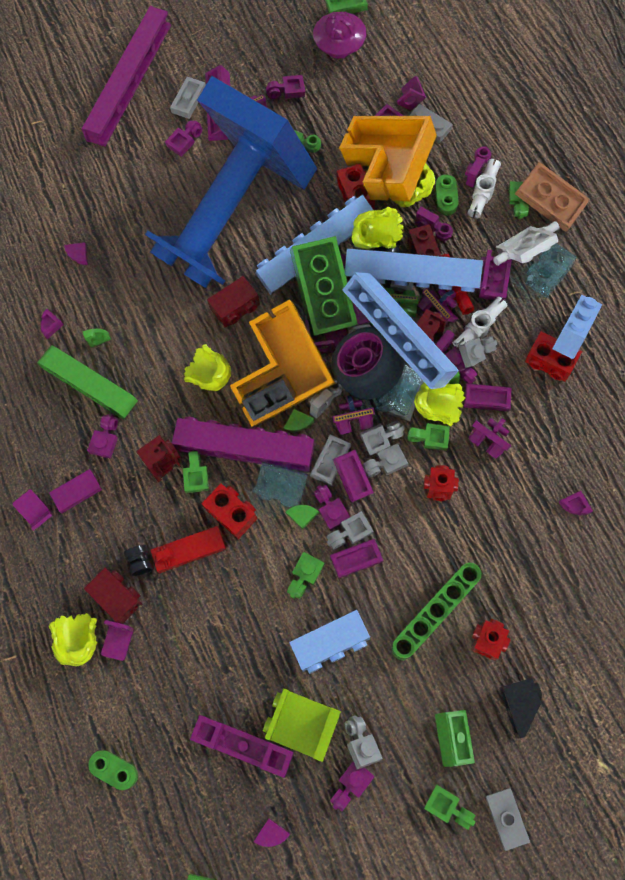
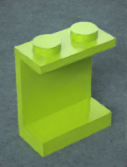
M283 689L282 693L277 692L272 705L276 710L272 718H267L263 728V732L266 733L265 739L323 762L341 711L290 692L287 689Z

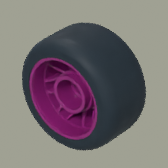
M364 327L349 333L340 341L333 353L331 367L335 379L349 394L359 399L368 400L383 396L398 383L403 373L404 359L375 327Z

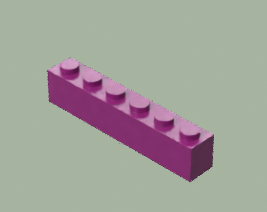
M193 417L177 418L172 439L173 446L180 452L198 451L200 455L306 472H310L315 447L314 439L304 434L291 436L284 431H274L272 433L266 432L263 428L259 427L246 429L239 424L221 425L214 420L201 422Z

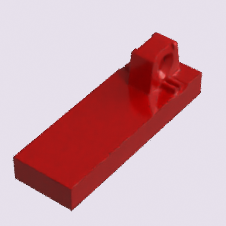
M215 526L151 549V554L157 572L162 573L226 550V546L219 526Z

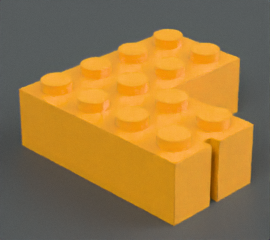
M353 116L347 129L348 133L345 134L339 147L347 166L361 163V166H369L363 184L371 200H388L391 197L392 201L410 202L437 136L431 116Z
M290 299L271 309L276 317L273 318L271 314L266 312L249 321L270 364L231 384L230 387L239 404H243L242 399L245 394L285 374L296 393L295 399L255 421L252 420L246 408L243 407L242 410L251 427L267 421L336 384Z

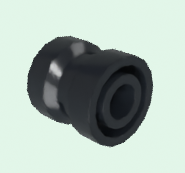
M146 545L135 546L124 551L125 560L129 561L130 565L128 568L130 576L143 575L154 569L152 562L148 560L147 555L149 551Z

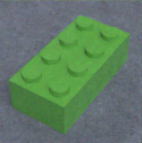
M336 236L292 246L290 254L306 318L309 322L311 337L358 325L353 303L342 290L347 284V279Z

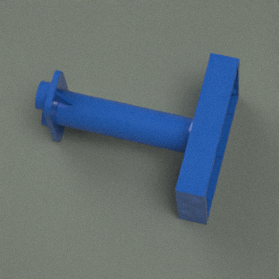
M213 76L207 82L197 101L235 147L180 236H156L148 230L145 234L156 242L150 251L151 254L170 266H173L178 257L189 263L184 275L204 288H207L212 279L221 285L225 283V280L218 276L208 252L261 167L265 166L305 190L317 171L316 165L286 118Z

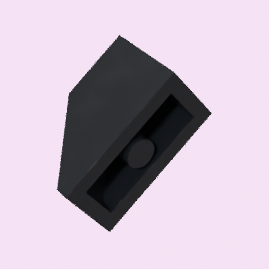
M533 678L499 687L515 738L526 736L541 705L539 698H542V692L537 682L534 683Z

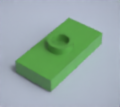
M325 0L328 14L332 12L353 14L368 10L366 0Z

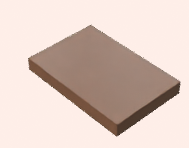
M540 162L537 163L515 193L516 196L547 219L557 222L559 227L565 232L572 226L590 200Z

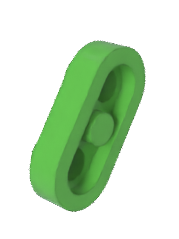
M442 175L438 177L435 185L436 207L440 214L449 216L454 214L458 207L457 181L451 175Z
M97 751L89 760L88 765L92 775L118 790L130 789L137 782L138 772L136 767L110 751ZM100 759L105 761L103 769H100L97 765ZM122 771L127 774L124 782L119 779V774Z

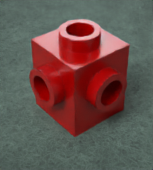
M437 465L435 468L431 467L429 475L425 474L424 489H427V498H433L436 501H446L451 499L453 492L458 491L459 478L455 477V470L449 469L448 466Z
M490 619V621L485 620L481 625L477 624L472 634L475 642L471 651L493 661L497 660L501 651L505 653L509 646L510 638L507 637L509 630L504 628L503 623L494 619Z

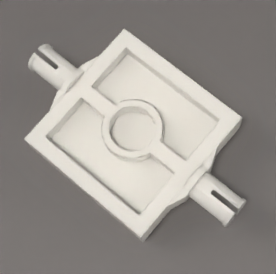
M554 221L542 228L530 226L496 246L499 255L493 258L494 263L499 266L510 259L520 263L531 261L534 256L549 250L552 245L559 242L557 234L553 233L559 230V224Z

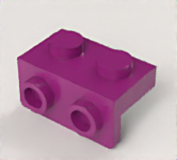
M487 249L486 256H481V260H483V273L480 288L476 289H480L479 298L495 300L496 297H500L502 302L506 300L512 259L506 260L498 266L494 263V256H491L492 250Z

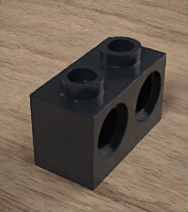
M283 374L245 394L242 403L252 420L255 421L293 401L296 393L286 375Z

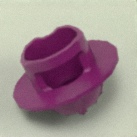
M332 12L323 16L316 23L313 30L314 42L320 50L337 59L345 58L363 46L366 39V27L362 20L354 14Z

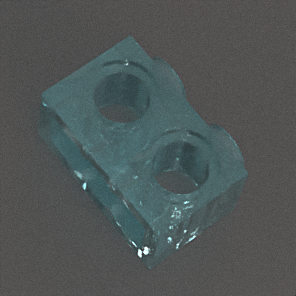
M557 243L554 244L549 250L542 252L538 264L533 263L526 273L529 275L526 284L548 298L571 270L577 256Z

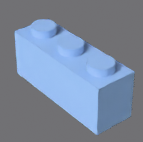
M581 295L552 349L574 359L602 304L598 303L594 298Z
M355 610L289 643L302 671L308 670L310 674L321 669V663L329 659L333 663L345 657L344 652L353 648L355 652L366 647V641L370 640V636L358 611Z

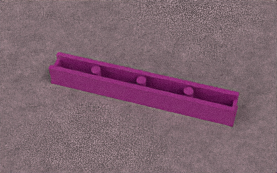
M151 5L148 8L82 127V132L87 142L104 147L107 145L171 27V24L165 20L168 16V11Z

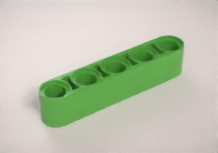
M53 345L47 349L37 362L48 373L122 419L127 417L138 402L133 395Z
M465 563L399 634L392 644V653L397 659H409L479 582L482 574L478 565ZM469 570L473 572L475 580H465L463 571ZM455 588L459 593V598H449L446 593L447 589ZM434 605L439 606L443 611V615L441 617L432 616L430 607ZM417 623L423 624L427 630L426 634L423 636L417 635L413 630L414 625ZM401 641L408 643L410 652L405 655L399 653L396 647L397 643Z

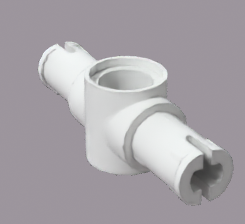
M489 159L484 173L477 178L472 195L473 201L468 210L470 217H473L474 212H476L474 218H480L484 205L492 198L496 175L501 166L500 161L496 160L493 165L494 159Z
M496 297L486 309L476 311L472 315L471 321L466 325L465 331L453 341L454 347L458 348V346L471 339L486 336L490 326L496 321L495 318L507 307V303L504 300L500 303L502 298ZM476 322H481L485 326H478Z

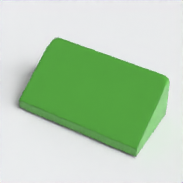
M466 710L435 714L443 766L452 767L475 763Z

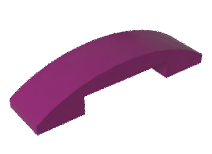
M199 715L190 740L260 767V769L285 778L294 752L202 715Z

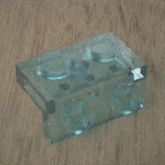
M404 365L403 373L398 383L389 392L377 398L378 404L376 409L382 413L395 410L402 415H408L422 379L413 369Z
M263 462L257 484L253 488V493L258 494V497L261 499L271 500L273 498L280 500L282 505L293 507L302 500L308 474Z

